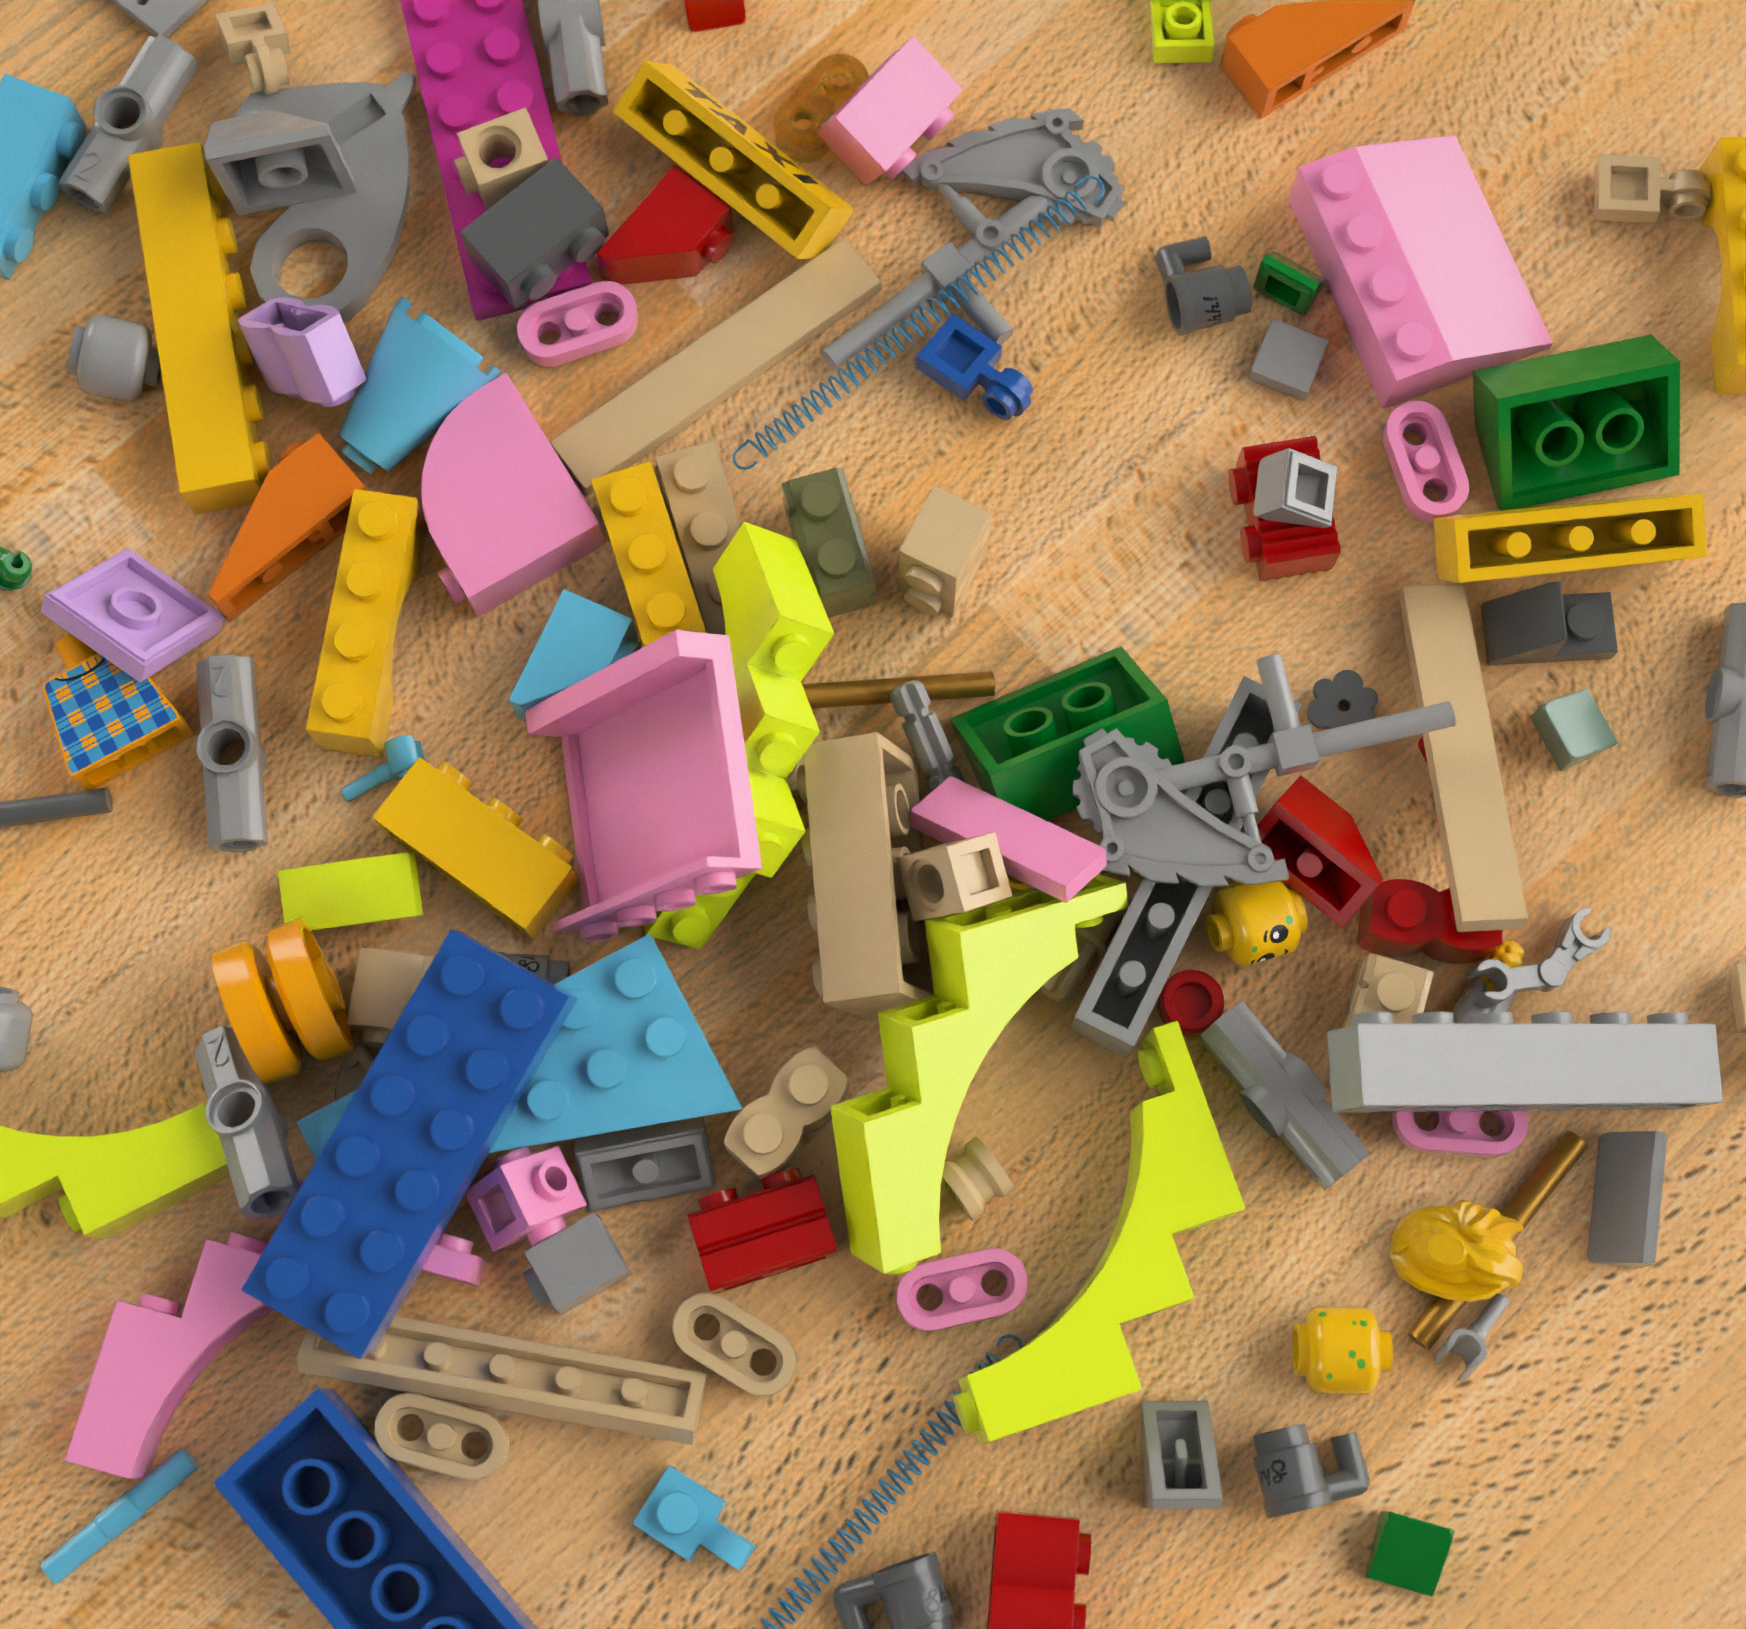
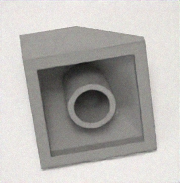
M274 110L265 112L241 111L231 116L230 119L211 123L204 148L205 158L238 216L357 192L354 177L329 125L326 123Z

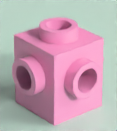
M528 1146L516 1149L497 1159L493 1163L495 1170L470 1187L465 1193L492 1252L529 1239L533 1247L567 1228L565 1220L587 1205L559 1146L533 1155Z

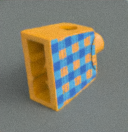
M70 633L57 642L56 650L67 670L48 679L43 684L42 690L66 768L71 778L85 790L97 789L196 735L187 720L151 676L141 683Z

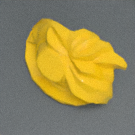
M1463 1199L1451 1206H1429L1414 1210L1400 1220L1392 1232L1389 1257L1398 1276L1420 1291L1444 1299L1466 1302L1489 1299L1508 1286L1518 1288L1521 1282L1522 1263L1515 1257L1516 1246L1511 1235L1517 1231H1523V1226L1515 1219L1502 1216L1494 1208L1482 1207L1480 1204Z

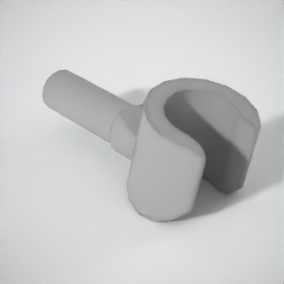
M1499 1293L1495 1294L1468 1329H1457L1448 1337L1436 1352L1435 1363L1438 1365L1448 1352L1455 1353L1463 1359L1466 1368L1457 1380L1465 1381L1486 1357L1487 1349L1484 1341L1488 1336V1332L1509 1305L1508 1299Z

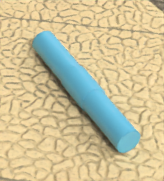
M182 1447L130 1491H126L105 1508L91 1523L41 1563V1567L47 1577L55 1584H59L107 1543L116 1539L146 1514L147 1510L199 1468L193 1456Z

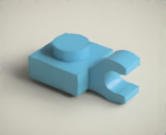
M670 1465L633 1522L634 1526L687 1561H692L701 1545H703L720 1559L739 1570V1568L743 1569L756 1548L755 1544L717 1520L728 1502Z

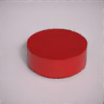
M1183 970L1174 974L1166 981L1158 997V1011L1163 1023L1168 1024L1178 1021L1182 1035L1186 1037L1199 1036L1221 1017L1224 1010V995L1220 985L1212 976L1199 970Z

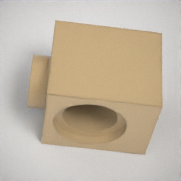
M526 107L457 133L464 155L454 160L457 172L466 194L470 195L479 192L486 211L548 163V158ZM508 157L513 159L510 164L502 168H491L488 166L497 158Z
M995 832L940 844L896 858L914 922L966 912L1012 897Z

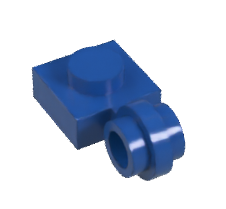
M955 314L951 315L916 355V369L963 401L966 400L978 385L982 386L985 389V392L982 394L983 404L993 415L1000 419L1009 420L1012 416L1022 415L1031 403L1029 396L1033 393V387L1022 373L1013 368H1005L1002 372L993 368L1001 359L1002 346Z

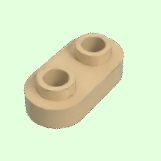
M714 1293L695 1294L687 1298L678 1307L673 1319V1335L677 1345L685 1354L742 1390L755 1396L766 1397L775 1395L790 1384L796 1372L797 1358L792 1344L783 1334L724 1297ZM705 1315L715 1316L720 1323L718 1335L711 1340H702L695 1332L696 1322ZM760 1350H769L776 1357L774 1371L766 1376L757 1375L751 1367L753 1355Z
M403 1393L392 1397L379 1410L374 1425L376 1441L381 1450L390 1458L461 1479L480 1480L495 1474L503 1466L509 1453V1436L506 1428L498 1418L486 1412L425 1395ZM412 1414L419 1416L424 1425L421 1436L414 1441L407 1440L401 1430L404 1419ZM475 1432L483 1434L488 1443L486 1453L478 1459L471 1458L465 1450L466 1439Z

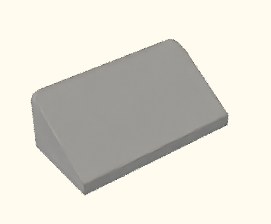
M704 1116L575 1138V1158L587 1204V1212L716 1187Z
M1608 1132L1601 1135L1598 1147L1587 1253L1588 1260L1592 1263L1633 1270L1651 1266L1652 1263H1655L1667 1146L1665 1132Z

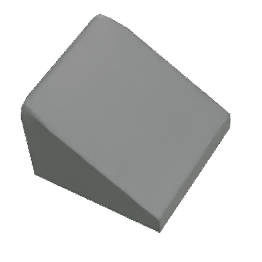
M1290 448L1262 458L1258 468L1254 516L1270 521L1321 528L1331 526L1338 467Z

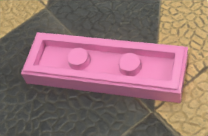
M952 776L948 777L910 810L911 827L942 843L995 832L1006 873L1065 903L1073 898L1106 867L1105 848Z

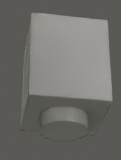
M596 1212L589 1214L524 1252L532 1268L523 1272V1276L533 1296L541 1308L552 1303L555 1310L561 1314L569 1312L633 1275L605 1223Z

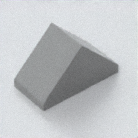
M1141 1401L1143 1508L1222 1509L1223 1498L1208 1401Z

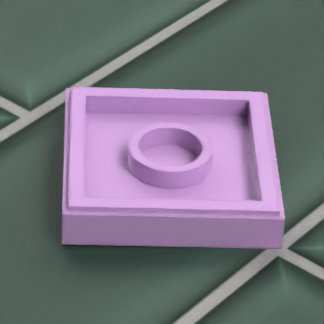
M129 548L46 594L40 611L140 683L218 634L225 618L221 612Z

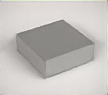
M1272 318L1248 379L1305 401L1330 340Z

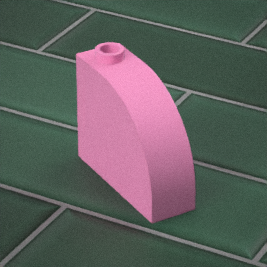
M507 373L488 382L466 397L446 417L436 432L425 458L422 471L421 497L424 517L429 532L446 565V568L440 570L437 574L455 605L467 600L475 615L479 617L606 544L599 521Z

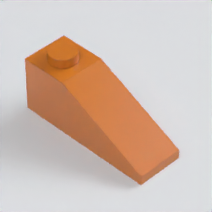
M1320 0L1276 5L1258 17L1255 14H1249L1236 22L1228 31L1220 66L1255 113L1262 119L1405 31L1416 0Z
M319 432L308 441H298L288 447L279 457L278 464L269 470L208 593L230 622L346 531L354 489L367 491L365 485Z

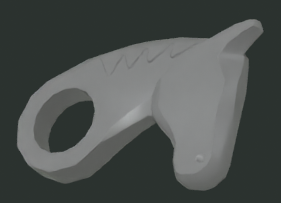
M403 71L385 88L381 83L340 82L279 89V93L266 95L263 90L251 93L240 104L238 112L274 110L328 124L354 177L357 192L291 205L258 238L250 271L263 304L274 298L288 297L301 300L305 306L329 305L338 309L343 322L346 323L370 299L392 263L407 213L411 159L403 113L410 102L415 87V75ZM325 241L339 246L347 253V271L342 282L330 293L318 298H299L288 294L280 286L281 267L286 257L299 246L309 242Z

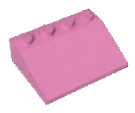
M1455 135L1355 146L1299 166L1288 200L1324 279H1326L1329 291L1383 409L1473 377L1474 370L1508 364L1551 348L1553 342Z

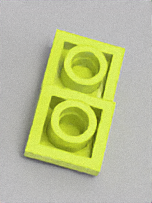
M1150 0L1153 63H1212L1215 45L1210 0Z
M415 852L278 870L284 923L301 917L307 923L310 930L315 931L423 916Z

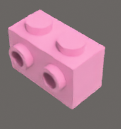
M912 36L885 59L816 133L865 186L883 173L892 180L916 156V153L910 146L923 133L928 140L931 139L951 120L954 113L948 106L963 89L922 44Z

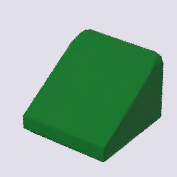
M1270 252L1265 254L1261 261L1253 287L1256 291L1300 315L1304 314L1306 316L1324 287L1326 279L1277 252Z
M1381 1511L1365 1578L1433 1597L1452 1544L1455 1530L1397 1513Z

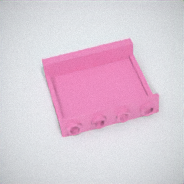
M674 630L525 710L528 735L561 737L583 910L553 922V933H579L581 942L611 940L619 936L618 928L635 927L653 923L657 920L656 912L674 911L692 907L696 904L695 896L731 891L737 887L736 879L762 869L729 636Z

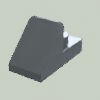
M1549 582L1483 602L1481 605L1487 666L1612 659L1618 652L1611 592L1562 595L1561 583Z

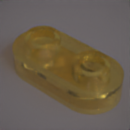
M833 54L824 57L812 68L775 114L773 122L774 140L778 149L795 162L800 163L816 161L829 151L830 147L816 131L869 77L868 71L861 61L847 54ZM843 76L848 78L849 82L845 85L837 86L832 84L830 80L833 77ZM800 119H807L813 123L810 128L803 130L796 128L793 124Z

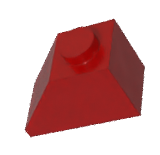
M673 165L597 252L603 280L625 285L696 277L709 261L713 264L719 262L726 255L734 241L735 235L731 206L676 165Z
M1302 775L1276 801L1257 825L1261 842L1271 848L1274 861L1285 859L1289 879L1283 881L1341 928L1348 923L1383 881L1352 816Z

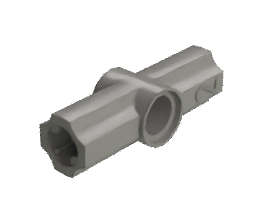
M538 0L546 54L550 53L551 76L558 112L571 113L575 117L596 114L597 110L609 105L601 46H605V37L599 0Z
M160 34L157 37H148L120 84L105 90L97 98L94 106L96 122L58 182L63 192L74 198L82 206L96 213H108L131 177L128 155L160 149L163 142V130L161 127L199 67L194 56L181 48L177 42ZM138 119L133 126L120 129L125 122Z
M1746 602L1731 603L1725 609L1719 667L1715 669L1711 677L1705 703L1706 720L1713 723L1706 788L1715 791L1717 795L1733 798L1746 797Z
M232 654L208 656L206 660L196 663L201 732L197 737L196 751L204 769L209 847L213 851H229L233 853L253 851L261 846L268 845L263 782L267 755L265 748L260 742L255 662L250 656H235ZM234 742L245 743V751L237 762L230 765L219 764L220 754L227 745Z
M1241 1001L1201 1033L1198 1040L1241 1090L1239 1092L1240 1099L1256 1122L1272 1137H1280L1294 1153L1297 1160L1309 1171L1316 1183L1318 1182L1325 1191L1360 1163L1370 1152L1340 1116L1332 1112V1107L1325 1100L1327 1092L1315 1073L1297 1055L1292 1052L1286 1053L1272 1037L1268 1029L1251 1012L1252 1010Z
M222 1025L203 1034L200 1045L194 1049L208 1097L205 1109L206 1120L210 1127L219 1135L242 1213L249 1219L256 1217L274 1218L287 1212L300 1189L285 1141L288 1133L287 1121L283 1114L275 1107L269 1086L262 1083L252 1069L233 1028Z

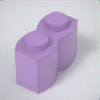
M274 298L238 319V323L267 388L274 393L286 394L289 398L301 397L309 402L320 403L323 407H332L351 399L355 395V388L367 381L338 309L333 306H305L301 300L296 298Z

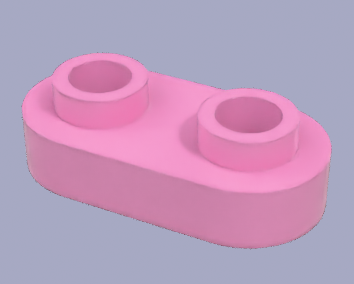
M612 281L596 282L538 301L527 307L518 320L517 335L521 348L532 362L541 366L553 367L616 347L630 339L637 328L638 313L633 295L626 287ZM604 313H614L618 316L617 321L612 325L605 326L597 322ZM547 332H557L561 335L560 339L554 344L546 345L540 342L541 337Z
M1409 401L1399 405L1391 413L1384 427L1382 440L1406 508L1414 517L1427 523H1434L1433 518L1456 515L1467 499L1469 481L1445 416L1437 407L1424 401ZM1405 432H1415L1420 435L1423 444L1418 446L1410 445L1405 441L1403 434ZM1426 487L1437 488L1442 493L1443 500L1438 502L1429 500L1424 495L1423 489Z
M1526 1111L1431 1112L1435 1123L1430 1131L1421 1130L1416 1126L1414 1122L1415 1112H1392V1126L1397 1137L1407 1147L1420 1152L1491 1158L1499 1157L1516 1149L1524 1140L1528 1129ZM1482 1114H1491L1498 1120L1499 1132L1496 1136H1488L1480 1129L1479 1119Z
M997 1248L919 1264L914 1269L906 1272L900 1280L896 1295L897 1307L901 1316L909 1325L918 1330L928 1332L1004 1316L1014 1311L1023 1301L1028 1288L1027 1272L1022 1262L1014 1254ZM990 1271L1002 1274L1006 1280L1005 1291L998 1296L986 1294L981 1286V1279L984 1274ZM934 1286L941 1292L942 1303L937 1309L927 1311L918 1305L916 1295L922 1287Z

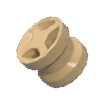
M974 1137L965 1144L964 1154L955 1161L945 1160L941 1183L961 1210L972 1221L983 1214L984 1204L994 1196L1004 1198L1015 1189L1002 1166L977 1137Z

